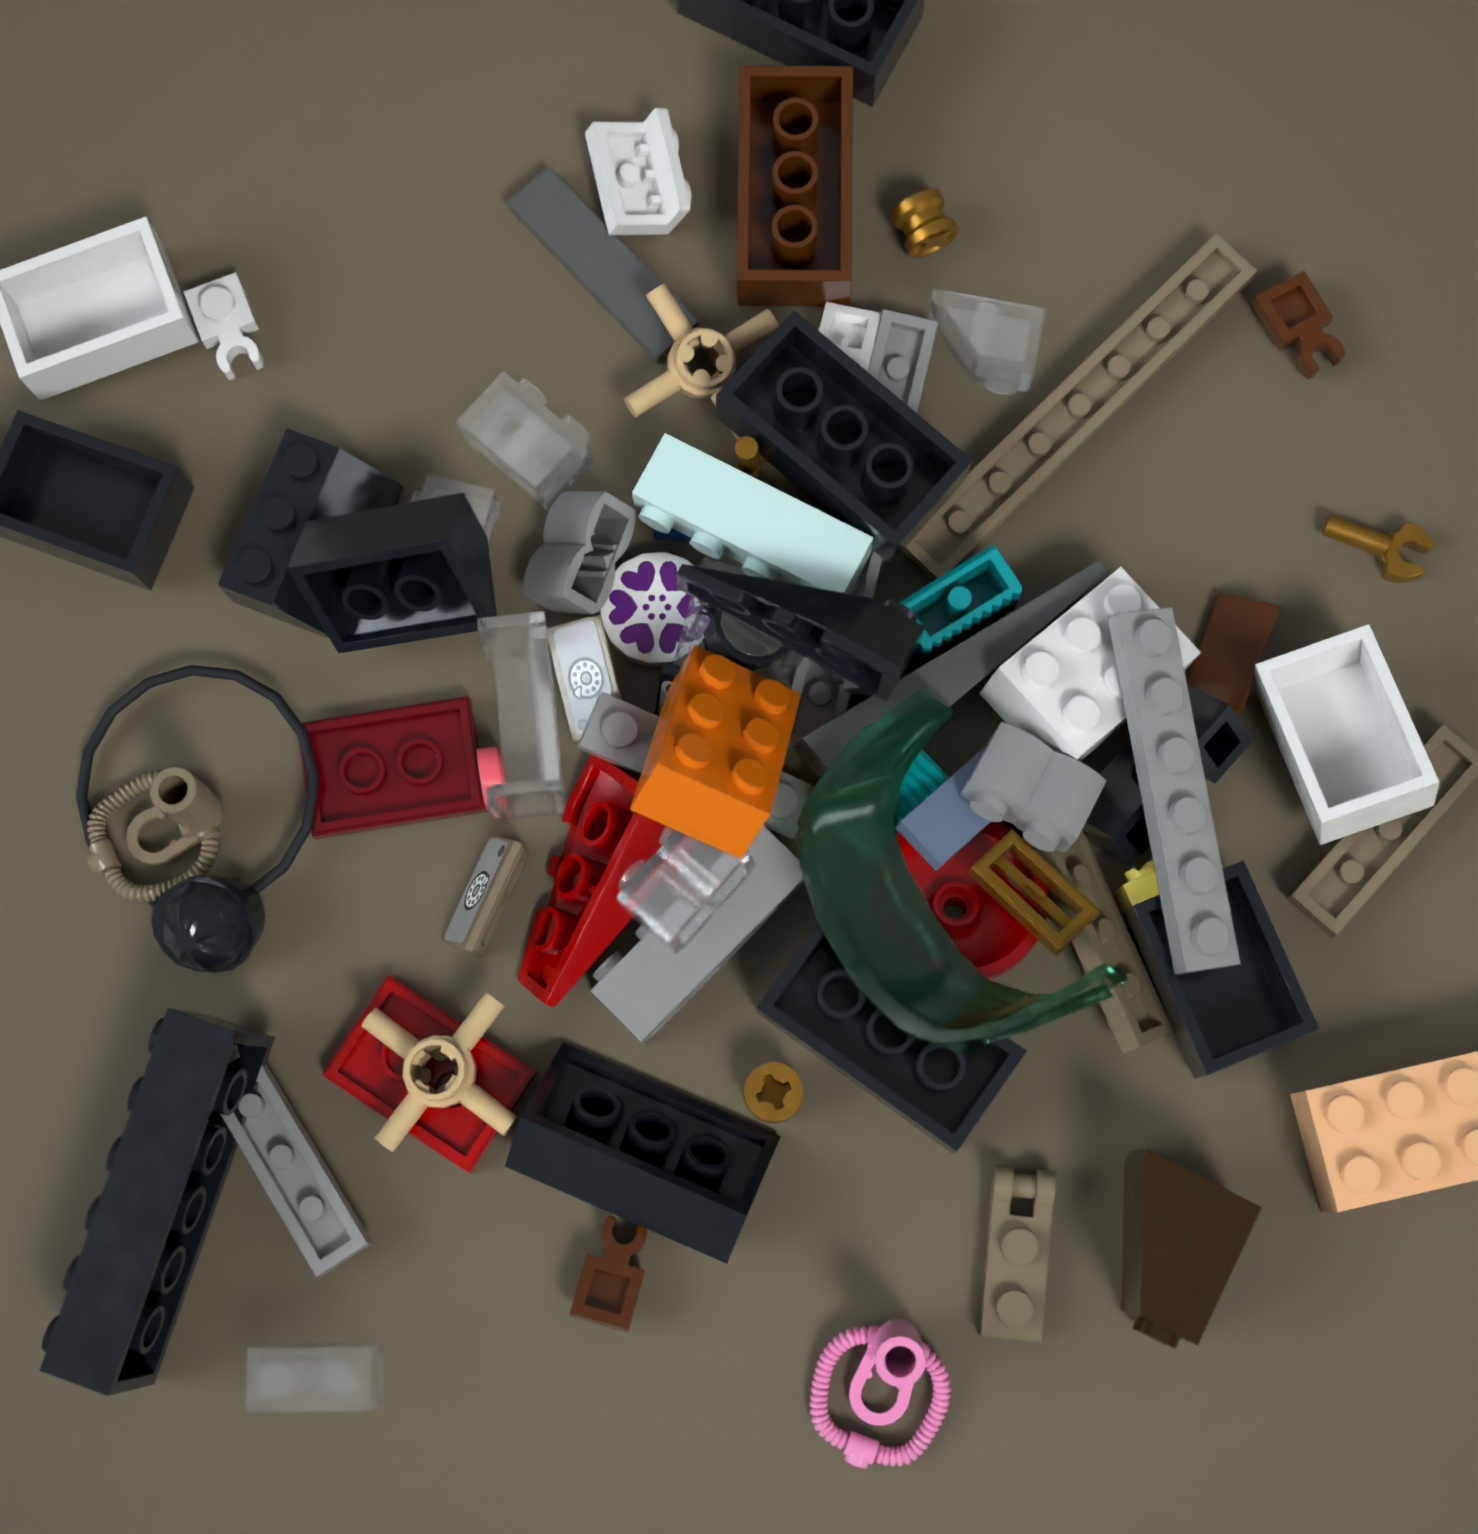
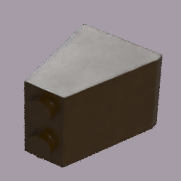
M1148 1149L1130 1151L1124 1162L1122 1310L1136 1317L1132 1329L1163 1345L1176 1349L1180 1340L1198 1345L1262 1207Z

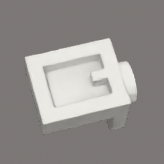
M826 302L818 331L868 372L882 313Z

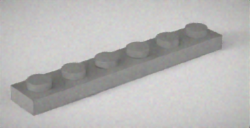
M1170 607L1119 612L1108 618L1174 974L1241 964L1173 609Z

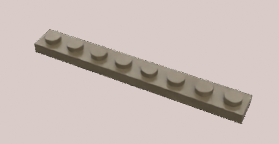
M1217 233L1213 235L967 474L961 486L902 552L932 581L962 564L1253 280L1257 270Z

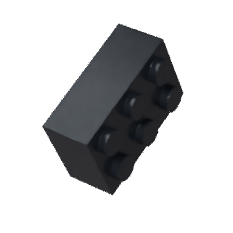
M17 410L0 449V537L151 591L195 487L177 466Z
M1244 860L1223 868L1241 964L1175 975L1160 895L1135 904L1122 914L1174 1029V1034L1194 1079L1207 1076L1319 1029Z

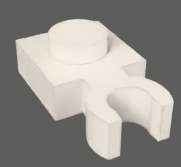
M236 272L184 291L203 344L207 349L219 345L216 360L218 366L229 380L236 378L235 372L232 369V360L238 354H248L257 370L263 368L264 361L261 352L250 338L244 336L259 330L242 282Z

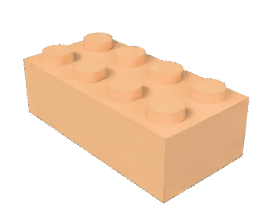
M1478 1051L1290 1094L1321 1212L1346 1211L1478 1180Z

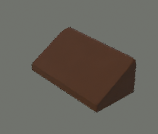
M1219 593L1198 648L1201 654L1192 664L1186 681L1187 685L1229 704L1238 717L1244 709L1255 678V664L1261 662L1280 606L1269 602Z

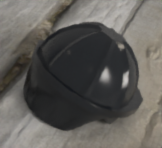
M201 874L184 879L165 891L154 904L151 923L154 937L160 948L177 965L195 971L217 973L233 970L250 958L254 946L258 943L263 933L266 915L264 905L258 893L251 885L243 882L240 878H220Z

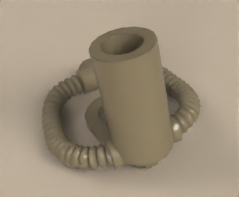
M170 767L162 771H150L130 780V783H125L124 786L119 787V790H114L113 793L109 794L108 798H103V802H99L97 804L98 807L93 808V813L89 815L91 820L87 822L89 826L87 832L89 833L88 838L91 840V846L89 847L90 852L85 854L90 869L95 875L100 874L104 876L108 885H111V889L116 891L117 895H122L124 899L149 902L151 900H158L165 891L182 880L201 874L206 875L210 871V867L214 865L213 860L217 858L215 854L218 852L217 845L219 842L217 839L221 835L218 826L223 820L224 806L219 796L192 773L181 767ZM147 789H150L151 801L155 806L142 811L134 817L128 826L126 834L127 847L133 857L144 864L160 865L171 861L200 842L202 845L201 856H198V860L195 861L196 865H192V869H188L187 872L178 878L168 882L157 883L156 885H138L124 877V874L121 873V862L111 839H108L105 831L107 818H109L113 811ZM171 818L179 825L184 837L177 841L171 840L170 845L165 849L152 853L145 851L141 847L139 840L141 831L150 822L157 819L168 821Z

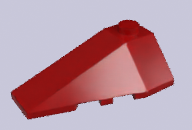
M592 754L567 801L562 822L569 824L570 828L562 857L552 855L547 874L555 877L548 906H544L536 912L517 979L541 1002L554 1008L675 870L688 845L694 839L630 810L640 776Z

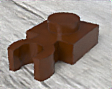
M1305 271L1255 296L1251 306L1278 350L1281 351L1293 344L1297 348V367L1305 378L1310 380L1319 371L1318 364L1312 356L1313 352L1325 353L1333 366L1340 364L1345 356L1342 343L1333 335L1324 333L1322 330L1330 324L1333 316Z
M609 1215L602 1225L600 1241L605 1250V1256L601 1258L586 1254L569 1316L628 1333L645 1273L644 1269L628 1264L630 1259L638 1255L643 1249L647 1237V1229L638 1225L635 1239L629 1244H620L614 1240L612 1235L616 1217Z

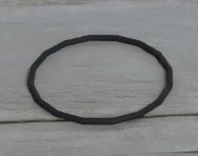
M189 665L145 678L107 708L83 749L76 801L87 846H91V840L88 838L89 833L87 832L89 827L87 822L91 820L89 819L91 812L87 796L93 756L115 716L147 690L158 685L189 676L235 680L272 701L297 734L309 779L302 825L280 863L251 885L259 894L289 870L313 828L320 778L308 731L278 692L239 670ZM151 900V901L146 902V903H148V904H150L151 906L154 907V904L157 902V900H156V901H152V900Z

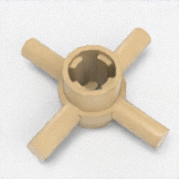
M662 284L653 289L646 297L670 333L674 343L667 356V371L624 397L627 408L634 417H638L678 391L692 398L710 397L716 406V394L733 377L736 371V355L778 328L779 325L770 310L766 309L726 335L711 328L693 329L667 286ZM697 348L709 352L707 357L711 360L713 367L716 366L718 370L713 376H709V373L704 369H698L692 374L687 364H684L693 359ZM731 430L735 438L738 440L740 437Z
M486 992L452 1037L433 1035L422 1040H418L377 1007L369 1013L362 1023V1027L404 1059L403 1079L409 1092L376 1134L375 1140L391 1152H394L427 1107L447 1108L459 1103L502 1136H505L511 1130L519 1117L475 1084L477 1066L471 1050L505 1007L503 1004ZM432 1057L438 1061H445L449 1058L457 1063L455 1066L456 1075L452 1074L449 1082L440 1086L436 1092V1089L428 1085L432 1079V1073L425 1065Z

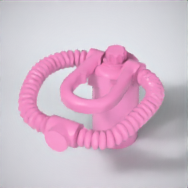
M893 1319L881 1326L872 1324L868 1329L865 1326H862L860 1329L854 1327L853 1331L847 1329L845 1333L840 1332L839 1337H834L833 1342H828V1347H825L823 1349L824 1353L820 1354V1360L817 1361L818 1366L814 1368L816 1373L813 1374V1378L815 1380L811 1382L814 1387L810 1389L813 1393L810 1395L812 1400L809 1403L810 1407H812L810 1414L814 1415L811 1417V1421L816 1423L814 1429L816 1431L820 1430L819 1436H825V1442L831 1441L830 1444L832 1446L837 1445L838 1449L844 1447V1460L851 1465L866 1469L868 1464H873L874 1460L877 1464L882 1462L884 1466L890 1464V1466L894 1467L896 1463L899 1467L903 1466V1463L909 1465L911 1459L913 1461L917 1460L918 1455H923V1450L928 1449V1444H931L932 1438L936 1437L935 1432L939 1431L938 1426L942 1425V1420L945 1418L944 1413L948 1411L947 1406L950 1404L948 1399L951 1398L949 1393L951 1391V1386H949L951 1380L947 1378L949 1373L944 1371L946 1365L941 1364L942 1360L941 1358H936V1353H930L931 1349L928 1344L922 1343L920 1332L915 1325L907 1320ZM861 1343L862 1345L868 1344L867 1350L851 1381L849 1391L852 1409L860 1419L868 1424L883 1426L891 1424L902 1417L909 1405L913 1384L920 1379L925 1368L929 1372L933 1381L932 1385L934 1386L933 1398L931 1399L933 1403L930 1404L931 1408L928 1409V1413L925 1415L926 1419L922 1420L923 1425L919 1426L920 1430L916 1431V1435H913L912 1439L905 1446L902 1445L901 1448L899 1446L896 1448L891 1447V1449L889 1446H879L880 1441L850 1431L848 1435L847 1431L843 1432L842 1428L838 1429V1426L834 1425V1422L831 1421L829 1413H827V1394L829 1393L827 1388L830 1387L828 1382L831 1381L830 1376L833 1374V1365L837 1364V1360L840 1359L839 1356H842L843 1352H846L851 1346L855 1347L856 1344L860 1345ZM874 1364H876L877 1372L881 1378L888 1384L897 1386L899 1390L893 1407L883 1412H876L867 1408L861 1396L862 1388L867 1378H871L873 1375L871 1369Z

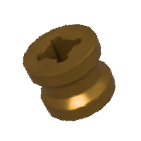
M927 189L911 195L898 204L890 214L894 227L902 230L906 236L904 247L911 258H922L931 255L949 245L959 235L960 229L956 221L951 217H947L943 210L945 199L938 189Z
M775 1061L763 1063L753 1069L746 1079L744 1086L746 1105L752 1115L763 1122L772 1124L785 1122L795 1115L802 1104L804 1094L802 1080L797 1072L787 1064Z

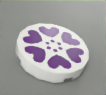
M667 552L643 553L622 563L615 571L613 587L606 603L601 608V616L611 645L629 661L647 667H662V665L673 664L677 661L680 663L686 660L694 645L701 647L706 642L703 634L705 616L699 615L701 605L705 603L679 590L676 574L681 565L694 566L687 559Z

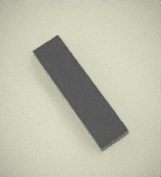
M549 166L546 167L507 201L509 210L651 358L659 364L668 356L674 340L646 295L662 285V282L616 235H608L606 225ZM672 294L692 328H699V321Z

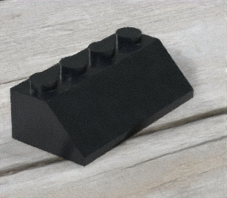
M563 1042L519 1119L505 1167L727 1264L781 1136Z

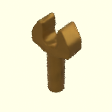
M749 436L741 437L735 443L737 457L735 468L757 479L762 463H766L767 460L759 454L758 444L754 438Z
M1330 513L1322 531L1324 536L1377 555L1382 563V578L1393 583L1416 581L1425 572L1422 567L1414 563H1408L1400 557L1399 550L1401 547H1407L1415 552L1427 554L1435 545L1420 526L1411 522H1405L1398 531L1384 534Z

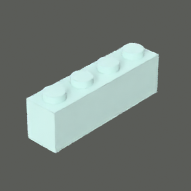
M666 433L663 435L632 491L635 510L640 512L638 517L642 522L662 533H669L672 528L692 538L690 544L696 550L711 558L721 559L724 554L742 563L741 569L748 576L768 578L780 582L850 594L872 553L874 537Z

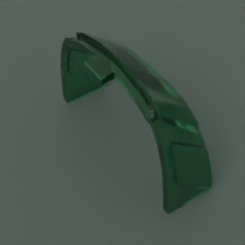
M924 688L914 693L886 713L876 723L868 725L859 733L817 782L806 800L797 821V825L802 831L799 839L800 868L816 919L836 955L857 987L893 1023L919 1039L930 1040V1042L953 1043L981 1038L985 1044L1027 1032L1113 998L1114 996L1110 990L1122 985L1128 978L1122 969L1106 963L1095 967L1061 990L1049 994L1034 995L990 981L960 953L932 911L907 868L895 833L901 783L914 759L933 734L954 712L947 701Z

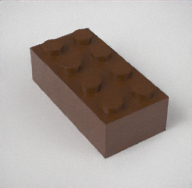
M740 65L737 306H825L826 302L850 306L852 285L853 66Z

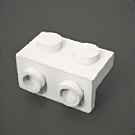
M655 108L644 122H593L586 130L585 136L608 235H668L690 211L691 189L688 181L683 176L678 155L679 139L676 131L671 126L667 108Z

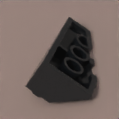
M682 564L676 574L679 590L885 701H888L918 647L925 630V626L916 622L918 615L914 611L894 600H886L885 604H882L869 597Z

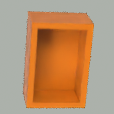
M694 645L667 691L630 810L742 859L771 814L801 693L784 686L776 680L768 679L731 662L724 656L714 654Z

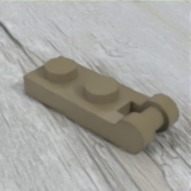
M994 1165L979 1325L980 1336L1042 1343L1052 1210L1056 1190V1171L1037 1169L1034 1175L1016 1173L1013 1166ZM1011 1198L1032 1199L1031 1217L1010 1215Z

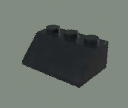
M287 428L218 586L236 604L329 639L287 569L304 524L310 520L397 505L404 489L403 485L337 446Z
M464 492L306 521L287 566L289 573L338 654L494 629L498 621L488 539Z

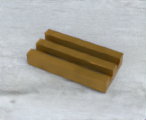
M1013 829L971 867L969 876L1055 957L1065 949V946L1071 940L1073 941L1081 934L1082 929L1087 924L1090 925L1100 912L1090 900ZM1008 851L1012 853L1069 906L1077 916L1072 920L1045 895V892L1020 872L1004 855ZM993 866L1061 931L1058 933L990 868Z

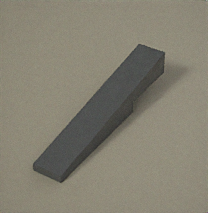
M1098 560L901 678L888 701L873 695L804 736L793 748L820 780L825 782L909 710L913 712L924 727L927 726L1109 570Z

